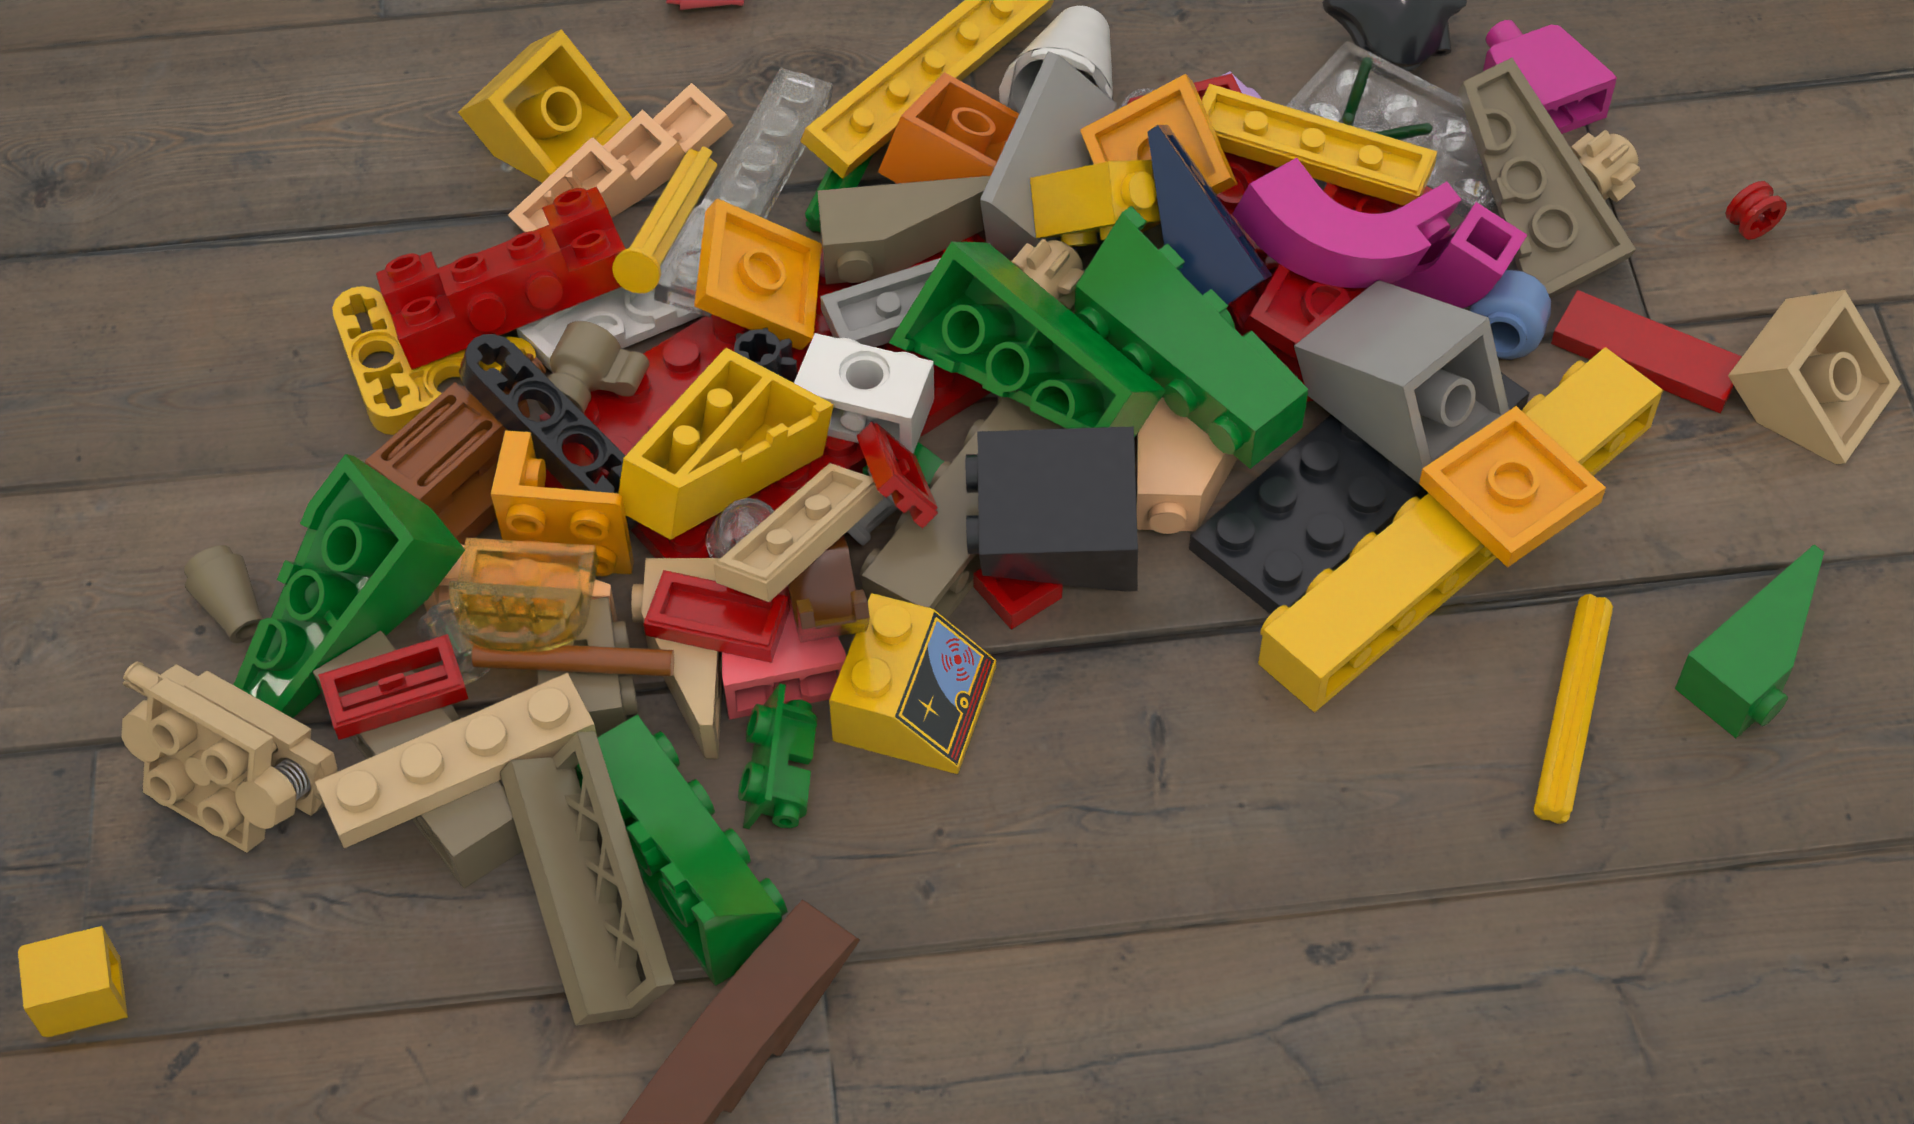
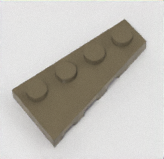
M1510 58L1463 81L1458 94L1499 215L1502 219L1527 234V237L1514 256L1518 271L1525 272L1538 279L1546 287L1551 299L1629 259L1636 250L1635 246L1514 59Z

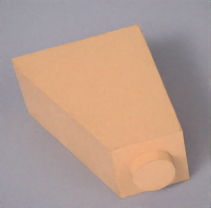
M1163 397L1135 436L1137 530H1154L1163 534H1172L1179 531H1196L1201 526L1237 458L1232 454L1228 455L1220 451L1213 444L1209 435L1190 419L1175 414L1168 407Z

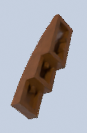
M802 899L752 953L707 1006L658 1069L620 1124H714L722 1111L732 1113L772 1054L781 1057L860 939Z

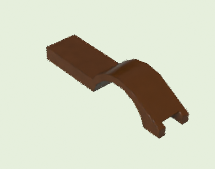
M843 535L788 585L800 642L867 631L870 620L868 601L863 589L856 590L849 549Z

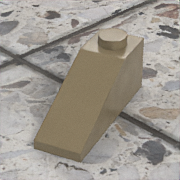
M991 176L818 190L820 232L826 284L860 283L907 269L947 249L951 241L961 242L985 230L980 198Z

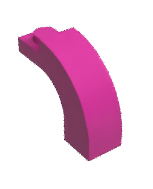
M1295 158L1250 183L1232 215L1256 245L1268 256L1292 272L1327 285L1345 288H1368L1377 280L1392 283L1410 275L1431 245L1449 231L1451 226L1447 220L1462 199L1446 181L1397 210L1382 214L1362 213L1344 207L1330 198L1318 186L1301 162Z
M1475 202L1457 227L1448 231L1442 238L1431 245L1410 275L1389 284L1459 308L1468 307L1481 300L1493 289L1516 255L1527 234Z

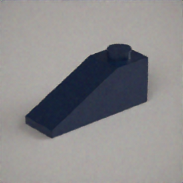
M1156 125L1147 133L1164 246L1168 243L1185 261L1179 271L1202 295L1212 289L1230 306L1271 277L1272 274L1168 125Z

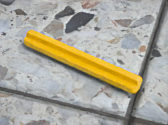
M1592 594L1581 596L1578 600L1534 805V813L1539 819L1550 820L1556 824H1562L1569 820L1574 805L1613 611V605L1606 597L1597 598Z

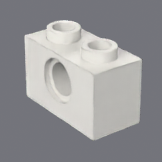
M815 333L794 383L834 404L827 436L859 443L856 436L872 421L874 424L877 422L910 452L914 453L934 401V361L919 358L908 352H893L863 345L849 338H834Z

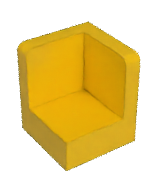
M103 926L22 945L18 949L23 1007L41 1036L52 1037L128 1017L120 955Z

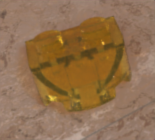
M466 538L465 552L462 555L458 580L450 581L449 598L461 634L470 644L489 650L539 652L565 646L581 634L589 617L599 560L595 546Z

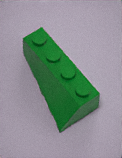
M1130 206L1122 212L1076 284L1074 314L1166 390L1162 397L1175 414L1190 419L1209 435L1213 444L1220 451L1228 455H1234L1251 469L1303 428L1309 389L1253 331L1243 336L1236 331L1233 319L1227 310L1228 305L1212 289L1202 295L1183 276L1179 269L1183 267L1185 261L1168 243L1158 250L1140 231L1145 227L1147 221Z
M951 241L889 341L890 344L905 351H914L934 361V365L950 373H959L982 384L983 389L1000 397H1009L1030 407L1031 412L1066 429L1134 426L1135 438L1166 392L1161 385L991 244L984 242Z
M637 714L600 735L597 739L643 884L710 980L717 986L735 975L752 953L782 922V916L788 912L787 907L769 878H765L759 882L747 865L751 863L750 855L738 834L732 828L722 831L712 818V815L715 814V809L709 795L700 782L693 779L687 783L676 767L680 766V761L666 735L661 731L652 735ZM578 764L574 769L582 790L583 775Z

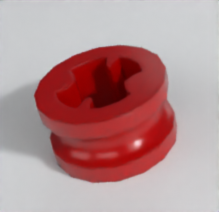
M1757 181L1741 190L1732 199L1725 212L1728 221L1734 225H1739L1740 234L1748 240L1761 237L1772 230L1780 222L1787 209V203L1782 197L1778 195L1773 196V188L1766 181Z

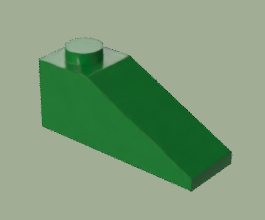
M1815 544L1687 656L1675 689L1735 739L1755 721L1762 727L1767 725L1781 711L1788 700V696L1782 691L1794 666L1824 551Z

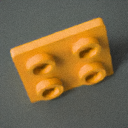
M505 430L491 490V497L505 552L549 562L569 570H580L593 576H608L612 573L631 574L634 558L623 497L618 493L545 487L544 459L536 458L531 432Z

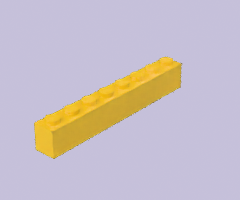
M1605 347L1587 363L1582 360L1574 363L1564 374L1558 387L1546 397L1543 394L1534 396L1525 405L1522 412L1594 476L1651 428L1663 389ZM1429 493L1421 500L1418 497H1413L1399 509L1392 524L1377 535L1371 532L1364 536L1352 550L1349 559L1335 571L1327 568L1319 573L1310 583L1305 595L1290 608L1287 605H1282L1270 614L1260 631L1262 641L1258 664L1315 713L1497 557Z

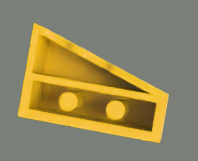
M725 348L623 458L618 494L623 497L626 516L670 540L823 456L834 404L742 355Z

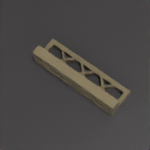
M577 732L553 757L511 760L500 771L575 1026L636 1017L675 984L596 732ZM578 764L583 775L582 790L574 769ZM598 826L603 839L601 852L597 843ZM618 890L622 900L621 917L616 904ZM637 953L639 954L646 977L642 983L636 968Z

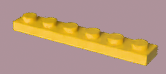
M964 0L805 128L800 142L842 179L845 178L892 139L901 115L944 72L962 81L1050 9L1054 0Z

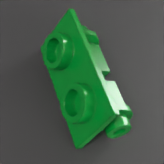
M779 683L764 705L756 704L748 720L746 742L754 744L752 760L744 768L738 789V799L746 802L743 828L750 829L761 814L772 816L773 824L781 828L797 827L799 819L807 814L811 771L788 765V760L809 765L812 761L818 718L812 712V705L806 701L791 700L787 704L784 703L785 684Z

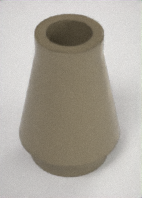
M226 545L209 547L197 553L184 567V573L187 577L185 583L186 590L226 631L233 643H241L253 638L259 621L264 618L259 611L244 558L239 554H234L230 547Z

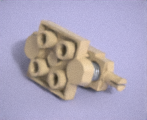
M135 662L128 667L123 676L125 680L123 685L147 697V700L139 703L122 719V740L125 746L134 756L144 762L143 793L153 798L159 804L169 807L205 828L212 835L224 839L246 853L265 839V829L272 828L295 814V807L310 816L324 807L315 781L334 774L338 770L334 753L311 740V728L209 671H205L197 676L176 664L160 675L144 666L141 662Z

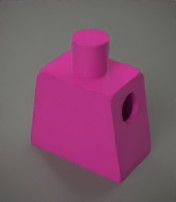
M1504 20L1490 29L1485 39L1490 49L1486 54L1483 71L1513 58L1561 134L1607 117L1617 77L1561 26L1551 24L1523 34L1512 20Z

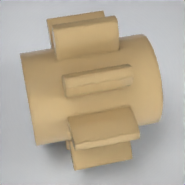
M1604 130L1597 137L1587 133L1571 146L1572 151L1605 201L1610 197L1617 203L1636 187L1631 178L1640 171V167L1637 166L1638 155L1634 146L1625 137L1618 134H1609L1607 130Z
M1042 239L1036 247L1026 243L1011 262L1070 310L1075 304L1076 284L1084 273L1080 256L1072 247L1058 240L1047 242L1046 239Z

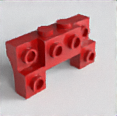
M597 186L588 190L575 188L565 191L554 199L553 204L542 207L549 225L534 231L521 233L509 241L481 252L465 255L448 265L438 268L430 251L420 256L415 253L399 256L390 261L384 270L377 272L376 276L381 294L391 314L397 338L411 370L467 349V346L474 338L483 334L502 335L622 287L613 275L612 266L617 255L626 248L614 226L607 205Z

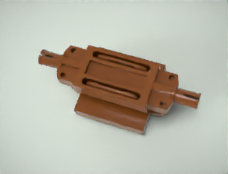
M528 353L526 356L546 374V369L537 357L534 358L532 354ZM454 382L367 458L365 464L432 508L459 543L468 545L497 518L491 490L505 430L507 429L467 390L465 385L461 387ZM505 387L504 393L509 395L511 390ZM527 400L520 401L518 403L520 412L523 416L529 418L530 411Z

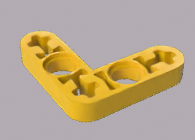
M360 286L342 292L335 299L332 307L333 317L369 419L378 431L384 434L395 435L442 394L437 390L438 385L442 381L451 377H460L459 369L466 349L411 370L397 338L391 314L381 292L371 287ZM366 312L373 330L362 333L355 315ZM505 337L525 355L529 353L534 358L536 357L535 349L528 341L518 337ZM384 351L394 355L393 359L381 368H368L362 365L364 359L374 352ZM481 361L479 365L480 368L486 371L490 368L501 371L502 368L497 362L486 365ZM394 386L402 406L390 409L386 402L384 389Z

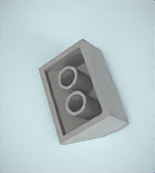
M1047 52L980 198L986 242H990L995 249L1010 261L1016 257L1026 243L1036 247L1042 239H1046L1047 242L1050 240L1061 241V237L1036 238L1030 178L1093 165L1094 163L1080 129L1117 110L1116 102L1058 54Z

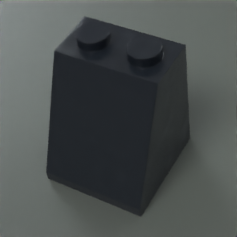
M1134 426L977 431L978 454H966L965 469L967 493H978L979 515L966 516V537L968 554H979L982 576L1124 592L1138 591Z

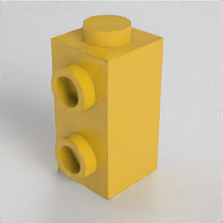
M1152 160L1107 161L1030 178L1036 238L1061 237V241L1070 247L1098 244L1097 233L1100 232L1101 241H1104L1122 212L1130 206L1147 221L1146 224L1161 221Z

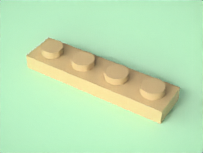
M567 672L317 780L315 785L343 848H347L501 780L500 771L511 760L553 757L577 732H596L595 724Z

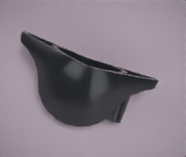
M1324 0L1322 3L1325 12L1337 20L1350 34L1361 57H1370L1372 59L1373 68L1389 74H1404L1417 69L1430 56H1443L1451 53L1448 20L1466 6L1467 0Z

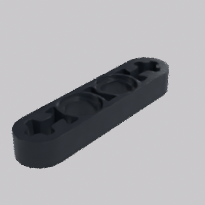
M483 334L474 338L467 346L459 369L461 381L467 390L508 431L531 432L536 458L544 459L546 469L566 489L619 493L622 464L625 455L515 344L505 337L495 334ZM482 361L486 365L497 362L502 367L501 371L495 368L484 371L479 366L480 362ZM505 387L511 390L509 395L504 393ZM525 399L540 401L549 410L550 419L539 422L529 420L520 412L518 403ZM568 443L584 445L593 454L594 463L588 466H579L571 463L564 456L562 446ZM603 469L609 472L607 478L602 475L597 484L593 483ZM626 516L628 530L639 526V522Z

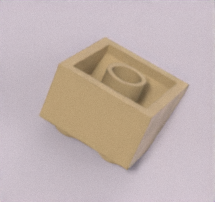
M1846 290L1785 299L1728 375L1757 423L1834 464L1847 462L1901 385Z

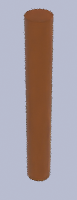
M474 641L472 665L476 668L672 677L674 672V650Z

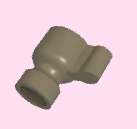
M574 321L567 325L550 357L553 374L548 375L547 378L584 414L591 400L590 392L601 389L612 391L621 396L634 395L650 362L645 355L639 352H630L621 348L617 339L601 326L587 321ZM537 401L539 406L550 415L547 407L540 401Z

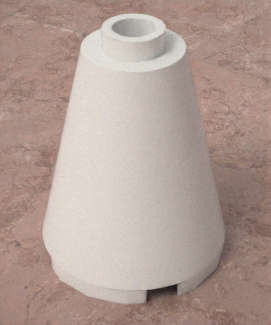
M1072 6L1065 9L1008 66L999 87L1000 103L1020 113L1049 51L1064 58L1113 100L1110 29L1106 19L1098 11L1087 6Z

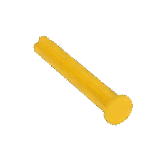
M702 146L700 151L689 149L685 153L628 249L621 251L615 258L612 266L613 275L624 289L642 294L652 291L659 283L661 278L660 267L717 169V163L710 158L712 151L709 148Z

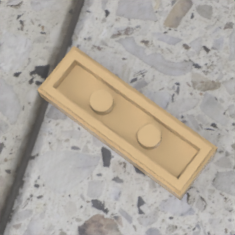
M829 463L713 564L716 583L770 602L883 500V495L877 491L873 478Z

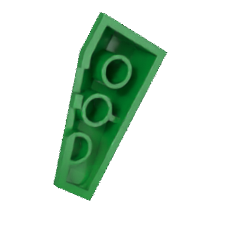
M348 454L343 456L308 503L300 522L301 525L308 529L294 562L284 561L277 578L278 581L285 584L271 618L259 621L233 684L291 718H294L321 694L313 674L314 670L379 631H382L387 636L431 596L465 552L463 546L432 508L355 456Z

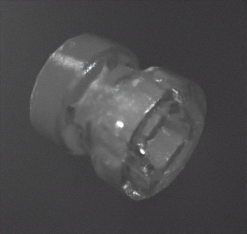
M745 498L736 500L726 507L712 522L707 531L706 547L710 558H721L735 546L732 540L737 544L774 512L771 506L758 499Z

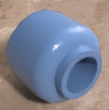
M1506 270L1485 297L1470 305L1469 311L1489 317L1498 359L1513 360L1527 356L1539 346L1550 318L1551 299L1546 287L1534 276L1522 271Z

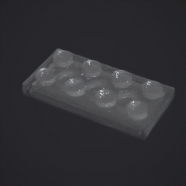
M1346 41L1287 104V107L1339 122L1343 116L1361 61L1365 57H1370L1373 65L1352 126L1377 132L1409 125L1430 123L1433 126L1430 134L1401 140L1438 151L1435 166L1426 186L1434 189L1447 181L1462 199L1453 212L1465 218L1475 202L1490 211L1496 206L1460 98L1349 41Z

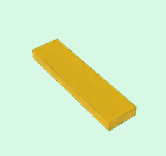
M1209 84L1202 99V104L1223 151L1278 168L1297 158L1314 179L1405 206L1423 195L1435 166L1438 151L1213 84Z

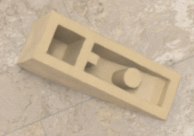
M646 558L644 584H633L631 605L633 622L644 623L663 570L716 581L713 564L720 558ZM646 636L648 649L674 650L673 676H663L704 758L718 759L723 686L722 652Z

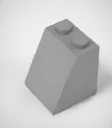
M1377 280L1294 345L1304 385L1309 389L1308 396L1417 483L1420 481L1422 468L1509 411L1489 317L1381 280Z

